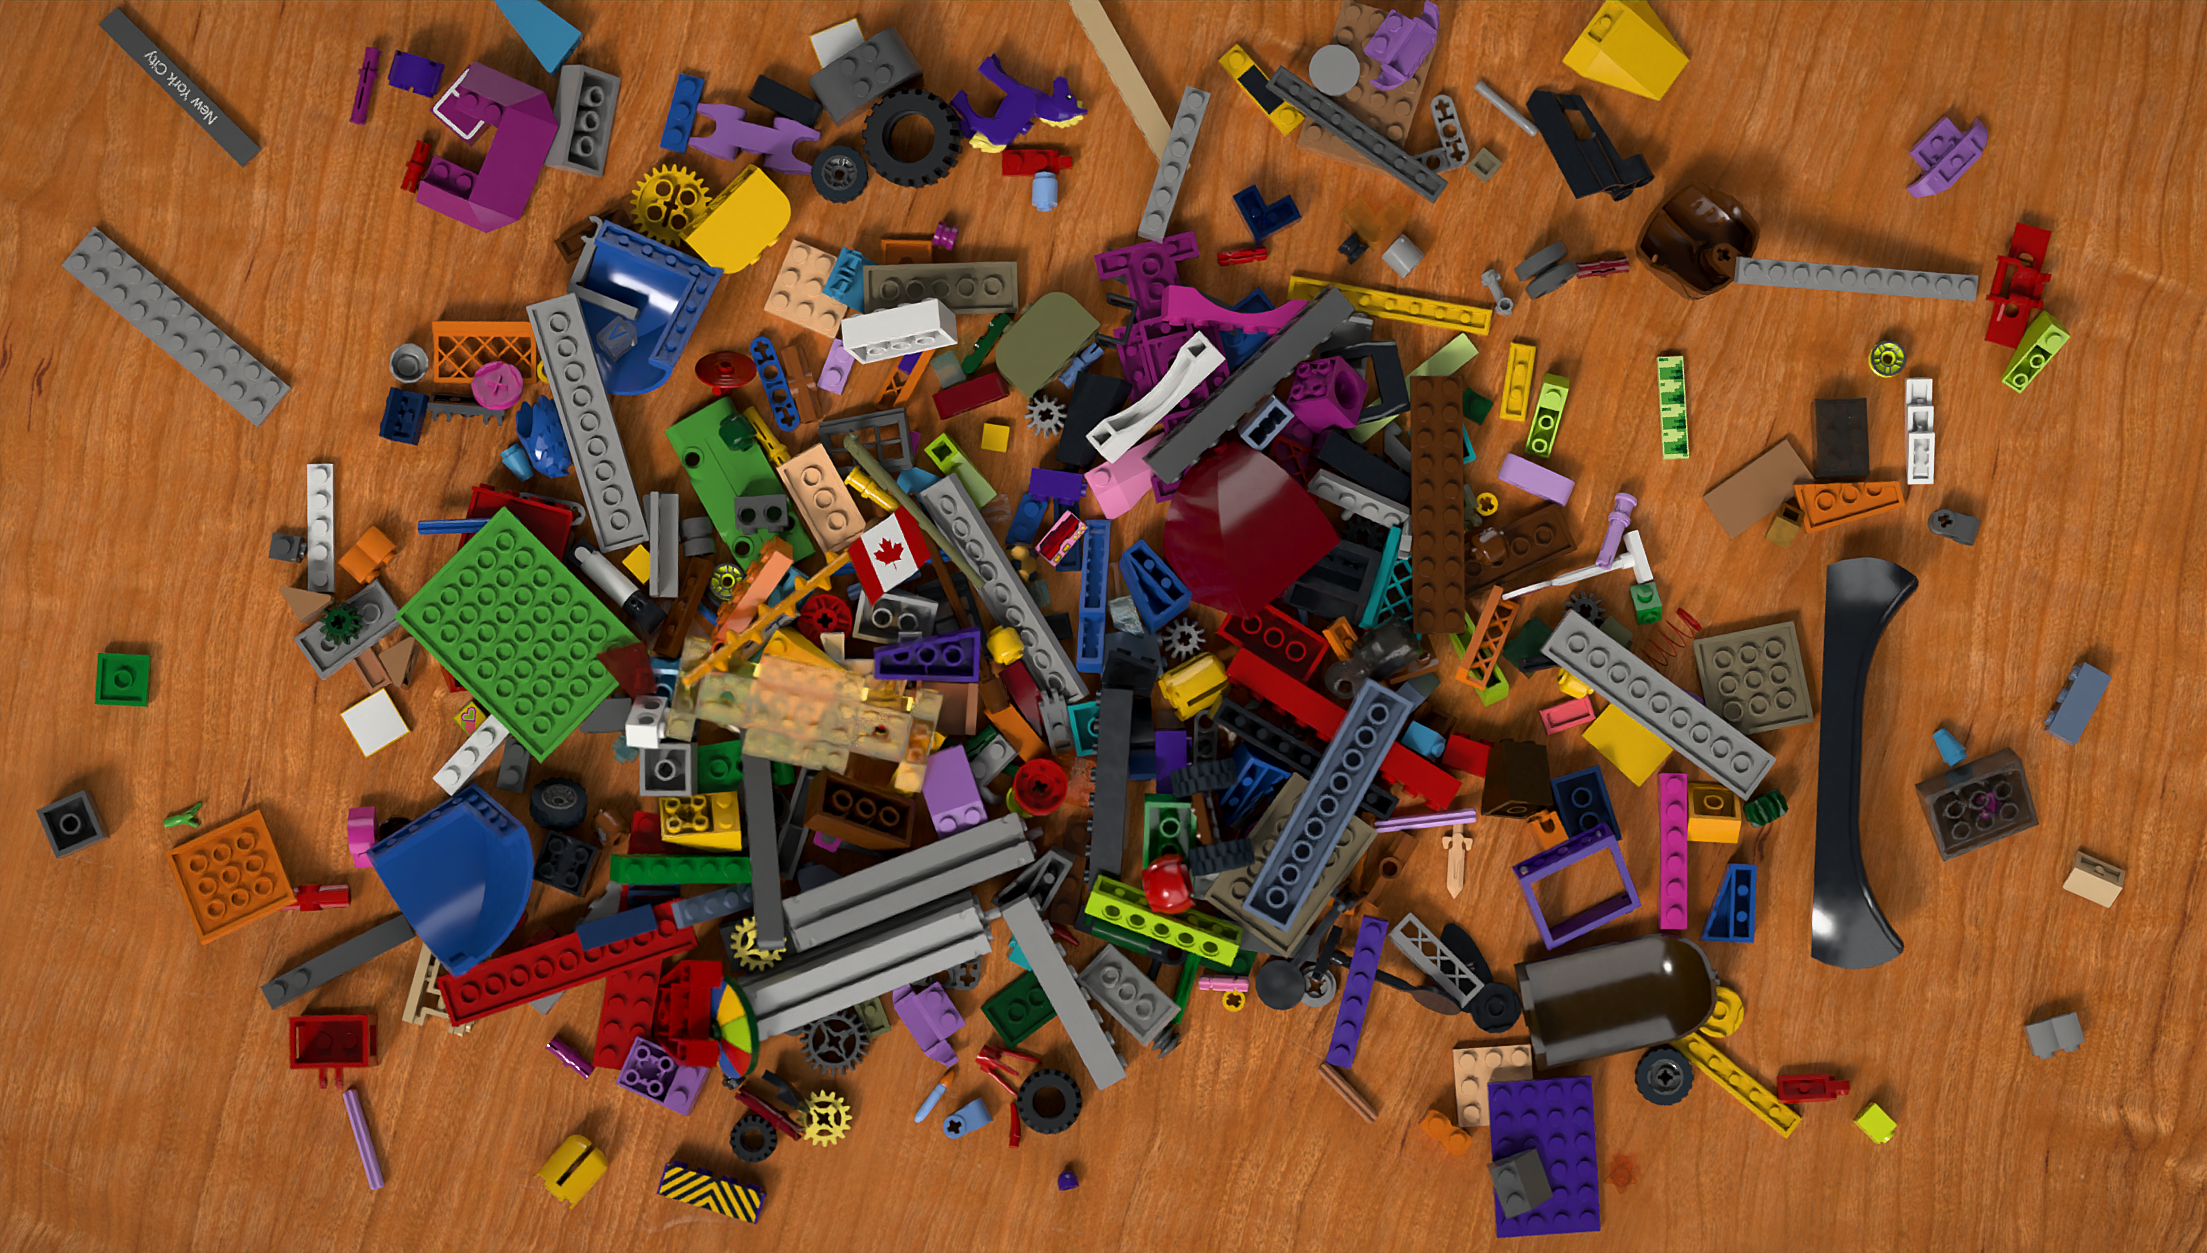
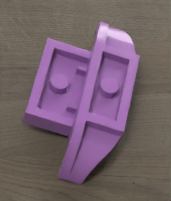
M1426 0L1420 18L1415 16L1413 20L1393 9L1390 11L1363 50L1367 56L1382 64V73L1375 80L1371 79L1369 82L1371 85L1382 91H1387L1399 87L1405 81H1410L1437 42L1440 19L1439 9L1436 4Z
M1942 117L1908 151V154L1923 170L1920 174L1922 177L1906 188L1914 198L1930 196L1948 190L1983 155L1982 151L1986 145L1988 131L1979 118L1974 120L1973 126L1967 132L1961 133L1947 117Z
M937 981L918 995L910 984L892 990L895 1011L923 1053L948 1068L958 1062L959 1059L946 1038L965 1026L966 1022L940 983Z

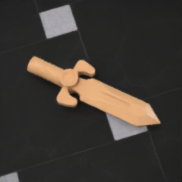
M1454 824L1452 837L1442 838L1444 849H1448L1450 841L1453 842L1448 854L1447 889L1454 899L1463 888L1465 850L1462 849V842L1466 844V850H1470L1473 839L1463 838V824Z

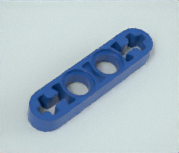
M757 337L751 342L750 352L757 366V371L776 422L783 431L793 432L800 425V417L775 349L768 338ZM759 342H762L763 345H769L765 352L768 359L773 356L774 360L765 361L759 365L758 361H764L760 352L755 353ZM770 365L778 369V375L771 380L765 378L763 374L764 369ZM778 389L784 390L787 393L786 400L783 403L774 402L772 399L774 391ZM789 404L792 405V408H787L790 417L795 416L791 427H788L786 423H781L785 417L782 410L777 413V408L780 409Z

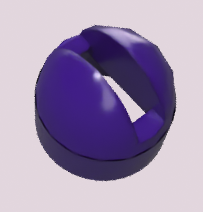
M1064 1171L1059 1175L1057 1180L1059 1191L1079 1187L1078 1178L1072 1171Z

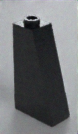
M1081 371L1077 372L1055 459L1064 464V469L1078 472L1079 468L1090 469L1098 451L1086 438V435L1105 418L1120 413L1132 391L1133 384L1121 378Z

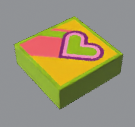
M473 701L453 717L469 737L488 718Z

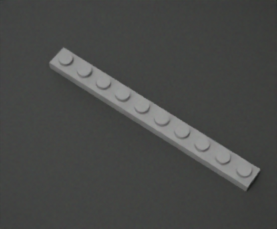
M1736 257L1734 283L1976 301L1978 276Z

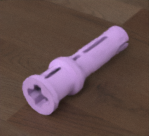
M1627 493L1616 494L1613 512H1610L1608 516L1609 527L1595 562L1602 569H1611L1622 533L1630 525L1631 519L1629 517L1631 511L1638 502L1635 497Z

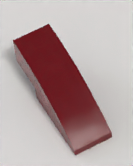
M1018 660L999 672L998 676L1002 678L1005 687L1033 731L1040 739L1046 737L1038 706V701L1042 700L1041 693L1021 661Z

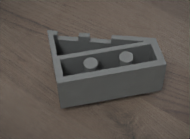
M1055 843L1052 844L1035 861L1031 862L996 892L990 903L1000 908L1027 893L1030 899L1035 897L1042 910L1038 912L1041 918L1074 863L1076 856Z

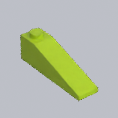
M1466 610L1465 633L1448 634L1461 662L1476 629ZM1487 647L1478 651L1482 660L1493 657ZM1495 663L1484 691L1476 687L1474 688L1484 706L1487 707L1508 697L1509 684L1497 663ZM1480 667L1470 670L1468 674L1481 681L1484 678Z

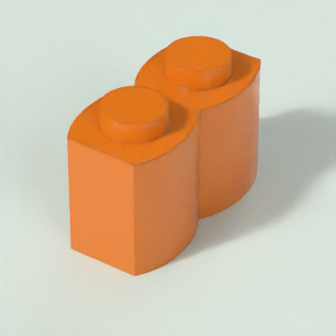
M373 525L338 563L360 584L364 585L366 582L370 584L379 576V568L384 563L389 565L397 557L396 550L399 547L377 526Z
M1429 1109L1418 1123L1426 1135L1439 1140L1448 1152L1456 1156L1462 1157L1473 1142L1464 1130L1453 1126L1445 1115L1436 1110Z

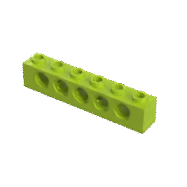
M1099 874L1085 909L1087 914L1230 967L1245 928L1191 908L1178 914H1167L1160 911L1153 912L1144 891Z

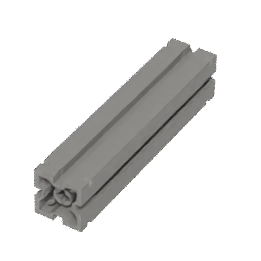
M1014 812L781 902L782 913L790 929L797 952L799 953L1028 865L1035 861L1033 856L1036 855V850L1031 840L1044 836L1040 826L1027 831L1023 817H1018L1017 813Z
M967 887L959 890L956 894H949L797 953L781 961L774 962V967L772 968L767 965L764 966V971H761L759 968L751 974L746 973L738 976L737 980L752 1005L758 1025L760 1041H763L771 1035L776 1036L974 959L979 954L984 955L992 952L990 942L994 941L989 921L1002 915L999 907L983 912L978 895H972L970 888Z

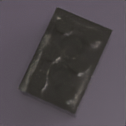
M1867 398L1815 399L1810 403L1814 479L1865 478L1870 475Z

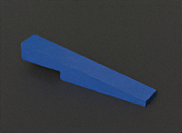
M1085 519V525L1088 528L1084 531L1076 665L1077 672L1103 673L1111 520Z

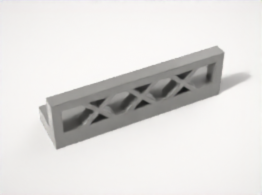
M651 492L650 596L653 598H679V494Z
M1411 912L1388 934L1387 938L1440 990L1456 998L1461 1003L1462 1008L1484 987V984ZM1411 921L1418 928V938H1407L1400 930ZM1421 932H1422L1427 938H1421ZM1412 942H1418V948ZM1421 942H1432L1436 946V956H1425L1422 953ZM1440 951H1442L1446 956H1440ZM1430 960H1436V966ZM1440 960H1451L1455 964V975H1445L1440 970ZM1458 968H1459L1465 975H1459V974H1458ZM1449 978H1455V984ZM1459 978H1469L1476 985L1467 996L1459 989Z

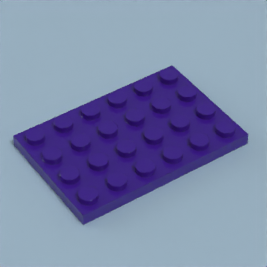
M1589 1075L1487 1082L1492 1162L1536 1147L1553 1197L1534 1209L1507 1219L1493 1185L1496 1237L1507 1238L1601 1231L1592 1077Z

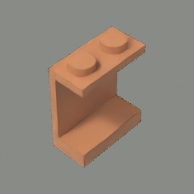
M917 680V685H912L911 701H915V711H910L909 726L914 727V733H919L923 724L929 722L949 735L975 736L979 698L977 687L979 684Z

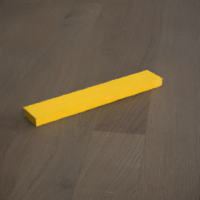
M1696 1032L1668 1043L1784 1138L1787 1139L1803 1119L1787 1105L1778 1104L1777 1097Z

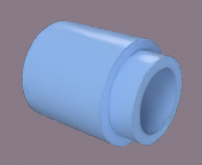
M1036 173L1035 179L1032 180V205L1037 207L1038 211H1052V207L1057 206L1058 180L1055 179L1054 173Z

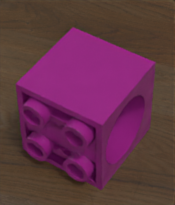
M1341 356L1302 362L1298 365L1286 406L1314 434L1321 433L1322 430H1332L1333 428L1338 430L1353 428L1357 425L1368 384Z

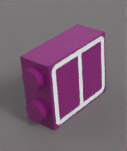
M469 64L433 105L430 112L472 148L491 125L454 109L462 90L460 84L472 66Z

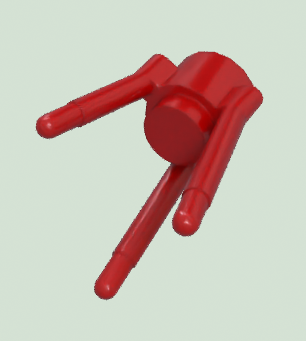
M984 1044L975 1062L981 1065L980 1069L988 1073L1013 1096H1017L1018 1093L992 1070L999 1067L1014 1076L1019 1075L1017 1071L1000 1062L1002 1056L998 1053L1038 1064L1042 1063V1059L1000 1048L995 1044H992L991 1047Z

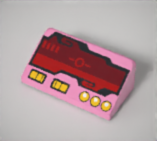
M1067 510L1036 546L1035 550L1055 567L1088 527Z

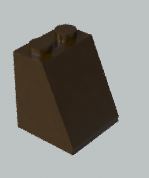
M1508 738L1500 740L1499 744L1489 748L1481 804L1482 816L1524 820L1553 805L1546 745H1538L1535 741L1520 743Z

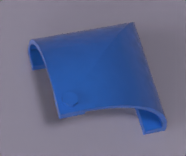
M605 220L594 241V245L598 247L583 288L635 307L641 313L638 320L634 321L580 299L579 301L607 393L615 395L648 393L661 387L671 376L724 270L718 267H711L706 262ZM617 324H619V327L617 328L613 336L625 331L627 332L626 334H623L612 340L608 339Z
M476 783L468 786L365 851L405 918L432 954L455 978L467 973L471 967L489 956L508 937L524 911L532 886L533 854L529 836L524 825Z

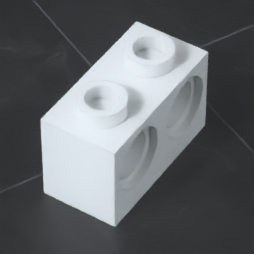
M636 696L626 722L627 746L659 747L661 738L666 737L667 723H671L672 708H668V697Z

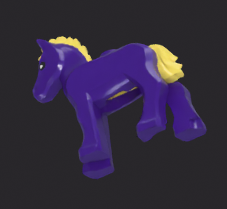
M994 53L991 57L988 56L978 68V72L1007 93L994 118L982 117L975 113L968 103L967 94L962 89L950 102V105L964 118L963 120L959 117L961 121L959 127L963 131L964 137L971 139L969 144L973 145V148H981V152L990 153L1003 151L1020 134L1025 136L1034 125L1031 122L1034 117L1039 118L1044 123L1047 122L1052 127L1057 125L1060 128L1076 125L1079 123V120H1083V116L1088 114V110L1082 107L1083 102L1075 99L1066 78L1059 76L1053 81L1054 91L1051 97L1037 88L1018 83L1003 70L1000 60Z

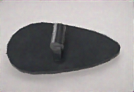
M1446 924L1443 928L1440 942L1483 984L1494 982L1488 964L1471 937L1456 924ZM1440 951V956H1446L1442 951ZM1440 960V970L1445 975H1455V964L1451 960ZM1458 968V974H1459V975H1465V974ZM1449 978L1455 984V978ZM1459 978V989L1467 996L1476 985L1469 978ZM1470 1001L1461 1009V1012L1470 1013Z

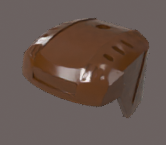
M1691 179L1670 191L1650 213L1637 237L1635 244L1636 257L1648 271L1680 294L1681 297L1688 300H1698L1724 289L1734 281L1736 257L1752 258L1758 244L1760 229L1755 219L1733 196L1711 189L1703 183ZM1700 201L1701 205L1695 209L1694 205ZM1711 208L1714 210L1709 216L1704 217L1708 210ZM1723 217L1724 221L1716 227L1714 225L1715 222ZM1706 252L1707 261L1711 266H1707L1703 261V256ZM1656 254L1657 258L1655 262H1652L1653 256Z

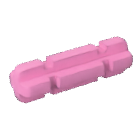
M1202 974L1199 978V989L1201 990L1213 988L1216 991H1234V989H1237L1238 992H1247L1250 986L1247 976H1238L1237 979L1235 976L1214 975V977H1211V975Z

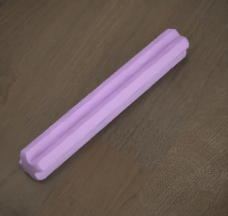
M1474 808L1389 817L1388 821L1379 818L1374 823L1375 830L1383 833L1471 823L1477 821V815Z
M356 1089L343 1092L344 1102L370 1188L372 1190L382 1188L385 1183Z

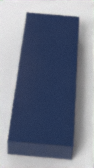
M652 903L576 926L583 952L659 928Z

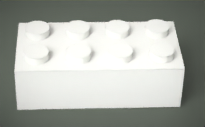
M925 298L922 302L916 304L902 303L893 309L880 308L874 310V313L866 315L853 314L850 318L841 320L843 347L861 364L958 344L955 314L936 298Z

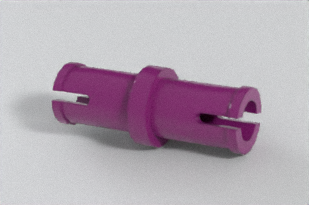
M556 1035L545 1048L563 1061L562 1065L565 1067L569 1066L585 1080L596 1068L580 1056L576 1048L574 1050L557 1038Z

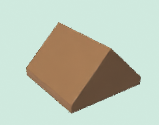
M280 585L279 591L298 620L309 625L324 615L325 608L333 609V603L339 605L340 600L331 595Z
M408 637L378 654L394 685L407 691L409 690L422 646L414 637Z

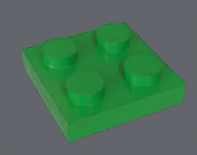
M98 653L95 705L148 707L152 656Z

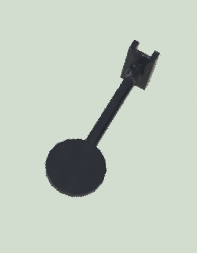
M1349 877L1337 885L1330 893V896L1335 899L1332 909L1292 961L1275 959L1267 962L1260 968L1256 976L1255 988L1259 998L1265 1005L1275 1010H1287L1293 1008L1302 1000L1306 992V980L1300 969L1341 913H1345L1347 909L1351 911L1363 902L1369 894L1364 890L1358 895L1348 886L1353 881Z
M1336 925L1332 926L1311 978L1321 981L1330 964L1350 969L1352 957L1337 949L1342 928ZM1380 969L1376 970L1374 980L1399 991L1412 994V997L1418 1003L1432 1011L1445 1015H1457L1462 1009L1461 1003L1456 998L1440 989L1425 985L1413 986L1407 981Z

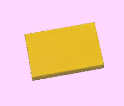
M1612 703L1602 711L1581 735L1637 787L1644 783L1673 750L1666 742Z

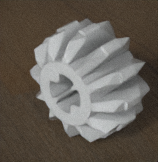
M1044 394V402L1042 403L1038 397H1034V403L1037 406L1035 407L1031 404L1026 406L1033 413L1024 414V419L1033 420L1027 424V428L1032 429L1037 426L1034 431L1035 436H1038L1041 430H1044V438H1049L1048 430H1052L1053 434L1057 436L1059 432L1055 426L1063 428L1064 422L1059 419H1066L1067 413H1059L1065 409V404L1063 403L1056 407L1055 405L1058 402V397L1056 396L1049 403L1048 394ZM1047 410L1050 411V416L1053 419H1047L1045 422H1042V416H1039L1041 412L1046 413Z
M1184 617L1183 626H1180L1177 619L1173 620L1176 630L1170 626L1166 627V631L1171 633L1172 636L1165 635L1163 640L1172 641V643L1165 646L1166 651L1173 647L1175 648L1171 655L1172 658H1175L1178 652H1181V661H1185L1186 653L1188 652L1191 658L1196 656L1193 649L1200 653L1203 652L1204 649L1197 645V643H1206L1207 639L1198 637V635L1204 633V628H1200L1197 631L1194 630L1198 621L1194 620L1190 627L1187 626L1188 618ZM1181 633H1185V636L1187 634L1191 636L1188 646H1184V643L1182 645L1178 643Z

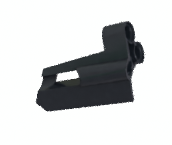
M1534 90L1526 106L1576 199L1604 192L1609 194L1613 201L1617 202L1630 196L1634 188L1645 186L1655 178L1643 154H1637L1622 160L1581 95L1558 94L1541 90ZM1565 110L1581 112L1592 132L1590 138L1580 140Z

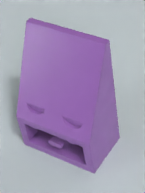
M637 1036L615 1084L682 1115L691 1116L712 1068L679 1066L660 1045Z

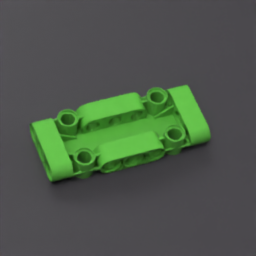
M730 396L714 402L665 431L668 440L688 473L689 480L723 541L730 548L745 577L748 565L752 560H758L761 555L760 549L767 539L771 541L774 535H777L793 546L792 567L817 553L795 514L788 496V515L795 520L793 529L789 531L784 530V532L768 533V529H759L758 534L742 535V531H737L734 498L786 493L757 441L753 440L754 446L745 452L741 450L730 451L719 436L720 422L732 413L739 414ZM690 454H698L700 456V461L696 466L687 465V458ZM776 507L770 509L768 519L772 521L780 519L782 515L781 509ZM751 509L744 511L742 514V520L746 523H750L756 518V512ZM743 542L750 545L749 553L744 556L738 555L736 551L737 546Z

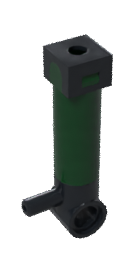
M1082 904L1073 929L1152 958L1153 960L1147 973V977L1151 981H1156L1162 963L1178 966L1185 962L1188 954L1187 950L1180 948L1182 951L1181 958L1177 961H1172L1167 956V950L1174 945L1085 913L1087 906Z

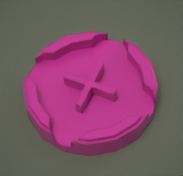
M502 361L486 363L476 371L471 385L477 402L489 410L510 408L519 401L524 388L521 373L511 364L502 363Z

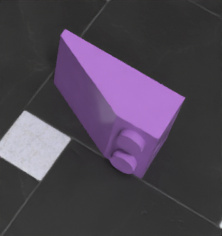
M962 743L913 760L939 839L989 822Z

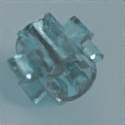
M624 733L619 735L611 749L616 751L613 758L621 764L626 763L627 760L633 763L640 755V747L627 746V736Z

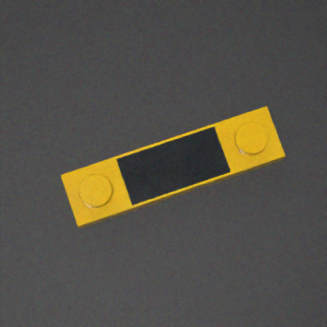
M1238 44L1218 60L1223 69L1285 137L1305 121V118L1296 108L1266 88L1270 79Z

